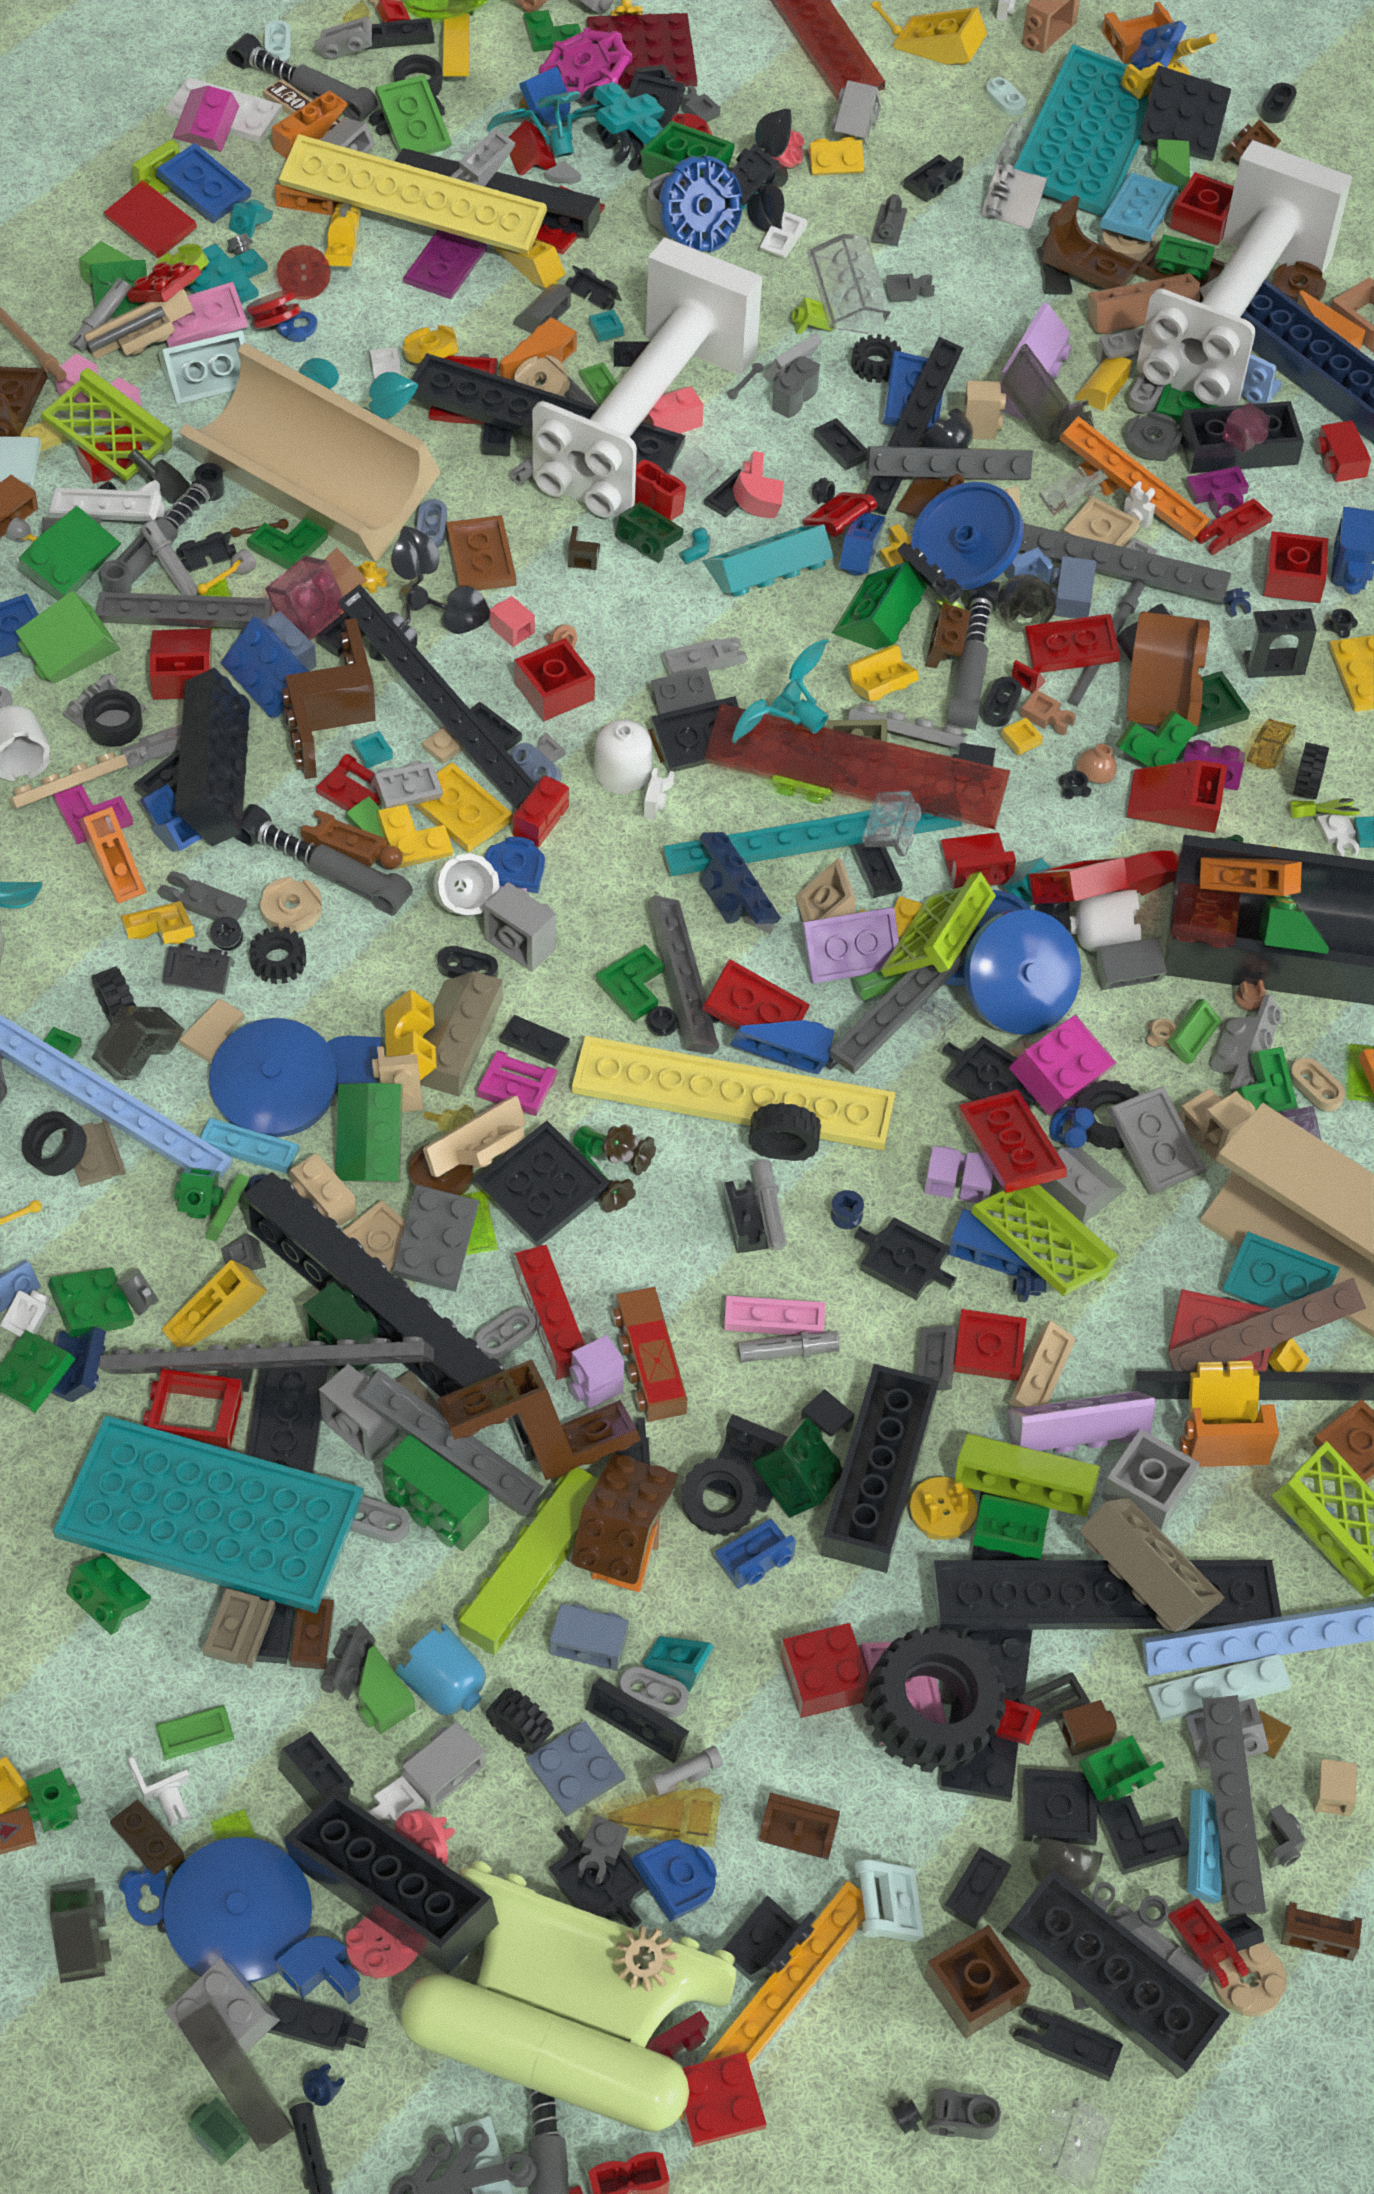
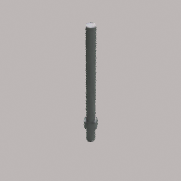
M1140 581L1134 582L1129 593L1122 597L1118 605L1119 610L1113 619L1116 637L1129 614H1133L1139 604L1138 598L1145 587ZM1101 664L1086 667L1067 701L1069 704L1078 707Z

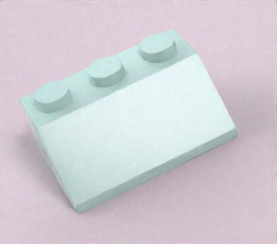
M243 330L158 351L165 379L176 404L236 389L241 368L238 349L245 342Z

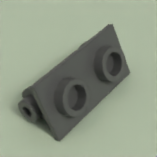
M892 194L887 198L886 205L881 204L872 242L898 246L907 213V208H902V200L899 195Z
M359 1622L357 1627L349 1626L347 1630H343L333 1652L335 1657L342 1658V1660H330L324 1674L320 1678L323 1691L333 1693L337 1689L346 1700H349L353 1689L359 1684L360 1673L366 1663L368 1650L374 1646L376 1641L362 1622Z

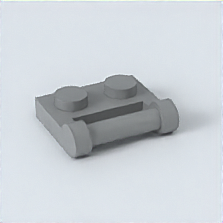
M711 1746L696 1756L649 1776L641 1784V1787L647 1797L656 1794L661 1799L677 1791L676 1783L688 1778L692 1784L710 1775L708 1768L714 1770L722 1766V1758L717 1748Z

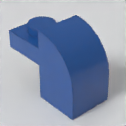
M169 784L163 785L139 799L153 823L151 826L152 831L170 851H181L202 839L175 812L176 797Z
M324 1936L306 1938L296 1943L276 1960L278 1973L302 1999L324 1980L349 2005L361 1996L359 1986L361 1979L349 1964L342 1965L347 1961L346 1947L335 1939Z

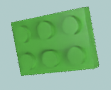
M425 74L376 87L375 94L398 153L403 148L425 154L451 149L452 142Z

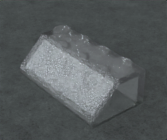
M843 233L810 249L807 255L829 328L870 335L880 334L891 310L868 237Z

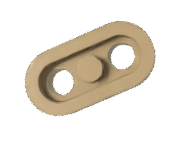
M1311 1058L1296 1060L1290 1072L1292 1084L1317 1108L1323 1111L1339 1109L1345 1097L1343 1085L1316 1060ZM1301 1075H1308L1310 1079H1304ZM1323 1095H1329L1332 1099H1327Z

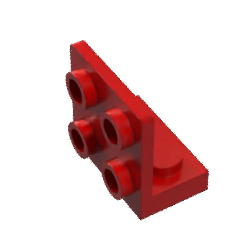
M998 832L941 840L940 846L953 889L963 887L969 876L977 872L982 873L989 886L1005 884L1014 874L1016 865L1014 851H1004Z

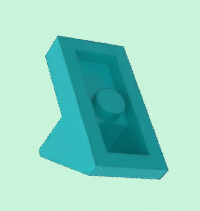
M659 1636L642 1664L646 1669L659 1674L675 1676L678 1681L684 1684L687 1691L690 1692L708 1663L713 1645L710 1642Z

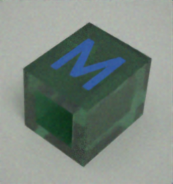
M217 2097L209 2104L203 2103L192 2113L191 2121L188 2123L190 2135L221 2167L250 2140L247 2127Z

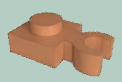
M1038 690L1032 694L1020 710V716L1027 718L1044 729L1048 724H1051L1054 730L1062 735L1067 733L1068 725L1063 722L1073 726L1076 715L1073 712L1060 710V702Z

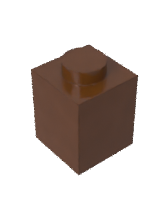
M1102 1700L1063 1711L1058 1725L1072 1756L1110 1745L1117 1730L1115 1717L1110 1710L1106 1711Z

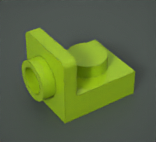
M804 297L799 306H796L792 312L791 319L794 323L796 334H802L808 325L831 332L837 325L833 305Z

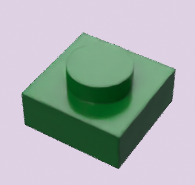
M53 1027L44 1039V1042L71 1059L75 1057L82 1046L80 1037Z

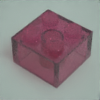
M304 556L265 588L275 612L281 611L309 640H312L319 632L344 613L337 603L343 598V595L327 560Z

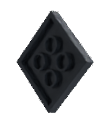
M1158 65L1152 81L1138 139L1157 145L1158 139L1189 141L1190 156L1212 161L1215 156L1231 88Z
M545 1121L473 1179L475 1186L536 1247L544 1244L596 1202L611 1184L548 1121Z

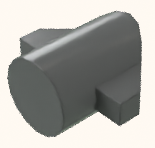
M133 1269L118 1279V1287L138 1316L142 1315L151 1305H155L159 1301L139 1269Z

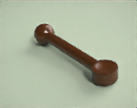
M282 518L278 522L269 525L284 530L288 528L289 522ZM260 526L245 529L234 527L230 529L231 536L237 538L243 534L254 533Z

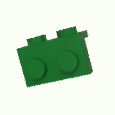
M1163 234L1158 253L1155 255L1154 268H1157L1164 274L1177 273L1183 275L1190 273L1197 281L1200 279L1206 280L1215 247Z
M984 1494L981 1498L973 1545L987 1550L1014 1553L1025 1558L1041 1559L1050 1509L1040 1505Z
M105 1554L76 1566L66 1589L67 1595L110 1635L119 1630L124 1618L143 1610L151 1600V1596Z
M1133 1735L1078 1762L1098 1801L1110 1795L1116 1801L1134 1792L1131 1784L1135 1783L1137 1789L1157 1780L1154 1772L1165 1767L1162 1760L1149 1767Z

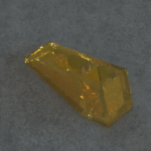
M706 1788L685 1789L611 1811L608 1814V1820L629 1828L628 1835L664 1841L679 1839L683 1843L714 1848L721 1806V1794H715L712 1790Z

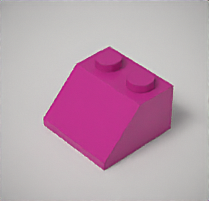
M208 85L190 90L172 138L191 144L196 143L198 146L221 152L239 109V104L232 92Z

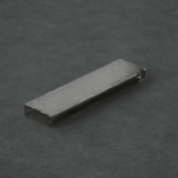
M211 2000L178 2022V2026L260 2152L293 2131L294 2127Z

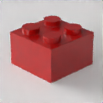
M1194 172L1174 203L1170 228L1219 245L1224 236L1234 186Z
M1272 531L1266 553L1263 596L1320 603L1326 583L1329 538Z
M566 638L514 659V683L543 722L595 700V676Z
M850 1623L782 1640L781 1659L800 1718L863 1703V1694L867 1689L865 1683L868 1675Z

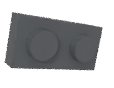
M953 1325L921 1329L917 1375L939 1380L937 1391L952 1389L957 1333Z

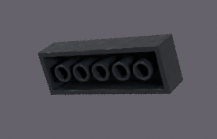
M215 667L185 681L175 812L212 847L242 833L249 710L251 708L248 698L244 694H240L232 686L230 680L223 676Z
M878 1364L873 1365L824 1531L821 1556L884 1573L888 1572L935 1405L939 1380Z
M336 1790L284 1837L289 1856L298 1864L304 1874L447 1975L499 1924L493 1899L490 1895Z
M1053 1868L1001 1933L1177 2079L1188 2072L1231 2014Z

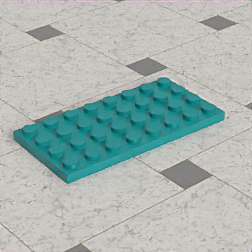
M1072 44L1013 169L1047 178L1043 194L1063 202L1076 195L1080 197L1079 208L1103 217L1121 188L1142 141L1138 139L1149 94L1138 99L1121 85L1126 64Z
M105 1415L56 1523L53 1534L54 1538L317 1613L363 1499L364 1488Z

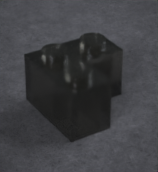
M121 1006L114 1014L106 1034L99 1040L92 1059L116 1081L134 1080L139 1076L150 1055H168L172 1052L185 1029L160 1007Z
M95 1878L50 1885V1920L60 1983L106 1976L105 1962L112 1961L109 1938L102 1940L100 1927L107 1926L104 1890L96 1889Z

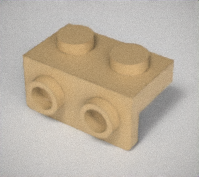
M384 1046L377 1047L378 1059H372L374 1078H380L381 1083L402 1084V1112L424 1110L417 1054L385 1057Z

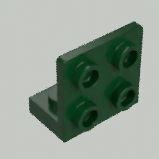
M808 1417L801 1420L782 1445L757 1456L752 1462L789 1518L821 1504L841 1477L843 1470L840 1460L832 1453L824 1441L820 1430L814 1426Z

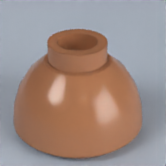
M1100 743L1096 747L1084 751L1076 761L1077 770L1083 772L1088 780L1094 783H1109L1114 780L1117 772V764L1112 755L1113 750L1106 744Z

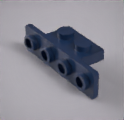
M703 832L700 840L713 859L699 881L727 924L739 921L745 910H747L756 924L778 923L781 917L760 887L759 882L752 875L743 858L731 843L730 838L724 832Z

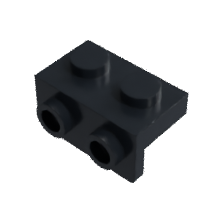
M939 154L904 178L903 187L925 202H928L962 178L964 158L958 156L949 161Z

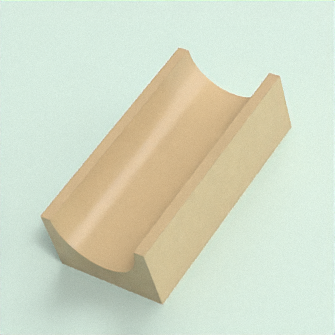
M243 342L238 349L241 362L239 380L226 408L212 423L203 428L194 429L185 423L179 432L200 463L219 465L223 471V476L300 520L304 518L327 530L328 536L377 562L441 473L426 444L417 437Z
M1262 1103L1218 1153L1217 1161L1232 1171L1215 1200L1201 1216L1199 1223L1239 1249L1247 1231L1340 1267L1334 1285L1354 1278L1366 1306V1309L1343 1318L1374 1338V1174Z

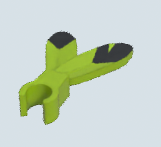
M1351 798L1335 799L1320 804H1315V801H1290L1292 818L1316 816V812L1351 816L1358 815L1360 810L1352 807L1355 800Z

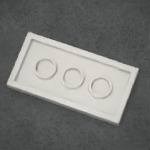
M190 77L186 79L165 108L166 115L180 119L190 90L208 85L232 92L239 104V109L229 134L258 143L262 142L283 111L282 104Z

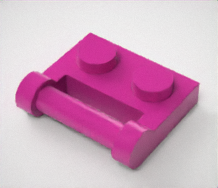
M498 1050L477 1089V1097L498 1104L510 1096H518L522 1111L537 1116L557 1077L558 1070L551 1067L544 1069L508 1057V1053ZM504 1068V1069H507V1070H510V1071H513V1072H516V1073H520V1074H523V1075H526V1076H529V1077L538 1079V1080H540V1082H537V1081H534V1080H531V1079H528V1078H525V1077H522V1076H519V1075H516V1074H513V1073L504 1071V1070H502V1069Z

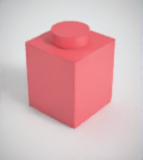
M510 596L490 609V628L514 647L535 633V615L513 596Z

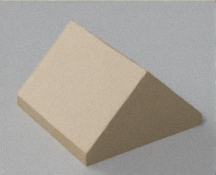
M839 857L795 896L803 922L855 913V896L843 860Z

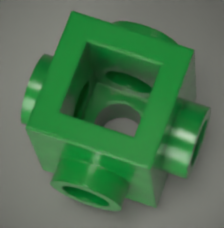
M187 1167L181 1173L180 1182L177 1181L175 1185L174 1201H178V1211L187 1212V1216L190 1218L203 1219L206 1218V1215H211L216 1210V1206L220 1207L223 1199V1187H219L220 1171Z
M60 1767L26 1781L31 1800L25 1803L33 1823L40 1822L44 1833L50 1830L59 1831L65 1829L74 1820L78 1819L76 1806L81 1804L79 1793L74 1783L67 1784Z

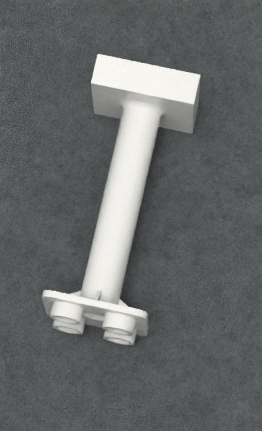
M1252 140L1240 158L1222 242L1238 248L1201 303L1165 289H1157L1153 292L1149 299L1137 360L1138 372L1140 374L1144 373L1147 379L1157 385H1167L1170 383L1172 384L1171 388L1181 392L1191 391L1204 403L1217 404L1220 407L1237 405L1241 397L1255 337L1254 326L1249 321L1240 317L1276 262L1281 264L1287 263V266L1295 265L1296 261H1303L1315 265L1324 273L1333 257L1352 176Z
M664 237L648 257L646 337L652 339L590 419L544 401L538 402L533 408V478L538 487L550 496L559 497L564 494L586 503L587 507L594 514L604 518L611 517L612 515L619 517V514L632 508L635 505L637 448L630 436L692 356L740 376L745 373L757 357L762 276Z

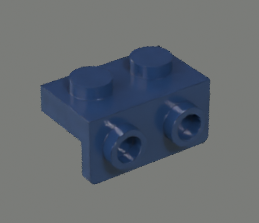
M93 1327L78 1338H70L65 1331H60L56 1334L54 1345L68 1351L75 1358V1361L51 1391V1394L66 1401L74 1402L95 1389L99 1380L97 1371L100 1355H104L106 1349L105 1345H103L106 1331Z

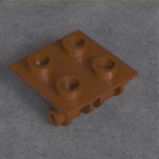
M954 474L949 477L948 482L935 477H916L897 507V511L918 518L926 505L937 495L953 486L964 483L963 476Z

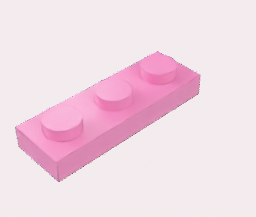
M726 1296L724 1331L795 1336L805 1331L808 1334L824 1333L825 1302Z

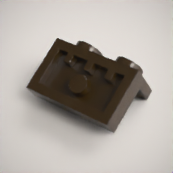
M138 1799L110 1820L113 1830L153 1875L158 1874L166 1867L175 1874L185 1861L183 1850Z

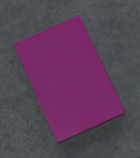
M437 230L404 275L403 283L452 299L486 252L487 244Z

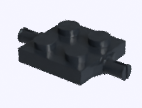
M983 1036L974 1046L965 1051L959 1049L951 1042L944 1046L942 1053L957 1061L955 1067L947 1074L945 1084L972 1101L1019 1090L1030 1109L1035 1105L1036 1100L1023 1089L1024 1085L1009 1069L1017 1060L1012 1054Z
M893 1217L886 1229L877 1235L864 1229L862 1226H859L854 1235L855 1239L870 1246L869 1253L862 1261L860 1270L915 1300H918L924 1289L933 1281L946 1286L950 1290L957 1281V1277L941 1270L942 1263L949 1255L950 1246Z
M569 1825L564 1826V1831L561 1828L557 1832V1837L561 1839L568 1851L562 1859L548 1868V1874L572 1906L605 1919L618 1914L627 1927L635 1929V1926L638 1927L642 1920L630 1905L634 1899L649 1889L631 1862L630 1856L622 1847L615 1865L605 1862L606 1873L601 1884L595 1883L598 1871L592 1867L587 1868L581 1878L577 1876L580 1860L587 1855L581 1852L584 1840L580 1841Z

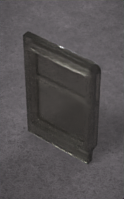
M1024 344L1002 378V388L1041 441H1047L1055 446L1074 414L1075 408L1030 347Z

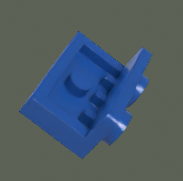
M772 1518L717 1550L714 1559L736 1588L740 1589L746 1584L753 1585L759 1582L765 1573L772 1568H781L788 1564L795 1554L796 1540L792 1535L786 1537Z

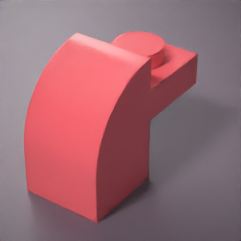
M753 451L749 460L743 462L741 472L733 486V494L739 506L746 512L758 517L775 518L782 506L784 481L762 477L764 453Z

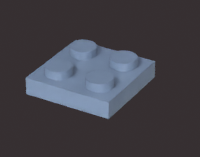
M586 1721L540 1748L534 1754L526 1757V1763L565 1817L625 1780V1774Z

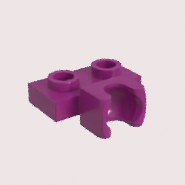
M1239 466L1187 476L1185 483L1194 503L1209 502L1208 505L1215 518L1221 517L1219 511L1223 506L1235 509L1244 504L1242 495L1247 494L1249 485Z

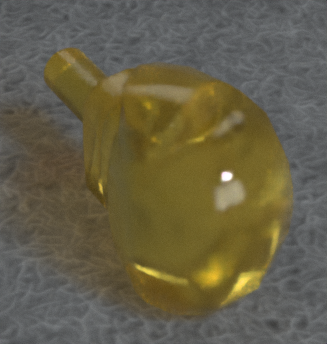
M359 1V4L353 5L345 13L343 24L366 16L370 20L369 8L365 5V1Z
M465 1104L458 1111L446 1109L443 1115L425 1111L424 1119L439 1122V1129L449 1133L473 1119L476 1115L473 1112L474 1109Z

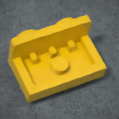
M846 137L839 141L829 142L828 139L822 138L816 139L809 144L807 152L810 155L812 176L864 173L862 140Z
M896 644L854 661L847 666L851 688L855 693L868 701L880 700L884 695L895 690H903L909 684L919 680L918 670L902 661L900 647Z

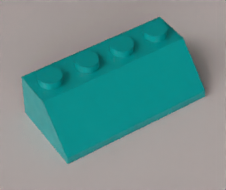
M823 524L803 525L702 560L721 591L723 593H732L733 597L749 593L748 587L757 584L758 588L772 585L775 583L774 578L782 575L784 579L800 575L799 570L809 567V570L821 568L826 565L825 560L834 558Z

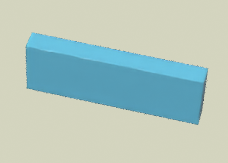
M210 1117L200 1136V1139L229 1157L288 1174L300 1149L299 1144L241 1128Z
M1199 1788L1191 1791L1187 1892L1207 1903L1215 1904L1221 1902L1222 1852L1215 1797Z

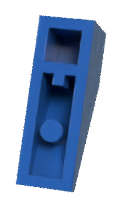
M864 513L852 522L845 535L839 568L846 569V572L853 575L868 573L873 563L886 516Z
M807 1020L740 1026L730 1041V1046L808 1073L819 1074L828 1063L835 1030L827 1028L819 1022Z
M962 1210L951 1238L950 1256L1012 1276H1018L1020 1270L1023 1269L1030 1272L1031 1278H1042L977 1219L970 1210Z

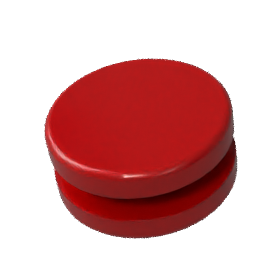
M294 290L278 291L248 304L246 307L248 314H251L254 318L252 320L253 327L255 329L269 327L299 314L301 308L298 303L285 304L296 297Z

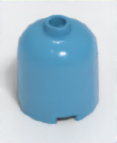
M443 1624L440 1634L433 1629L409 1650L408 1653L413 1658L406 1666L400 1663L395 1673L432 1710L440 1715L448 1716L456 1714L462 1709L469 1712L477 1706L482 1699L479 1693L484 1687L486 1673L482 1664L446 1624Z

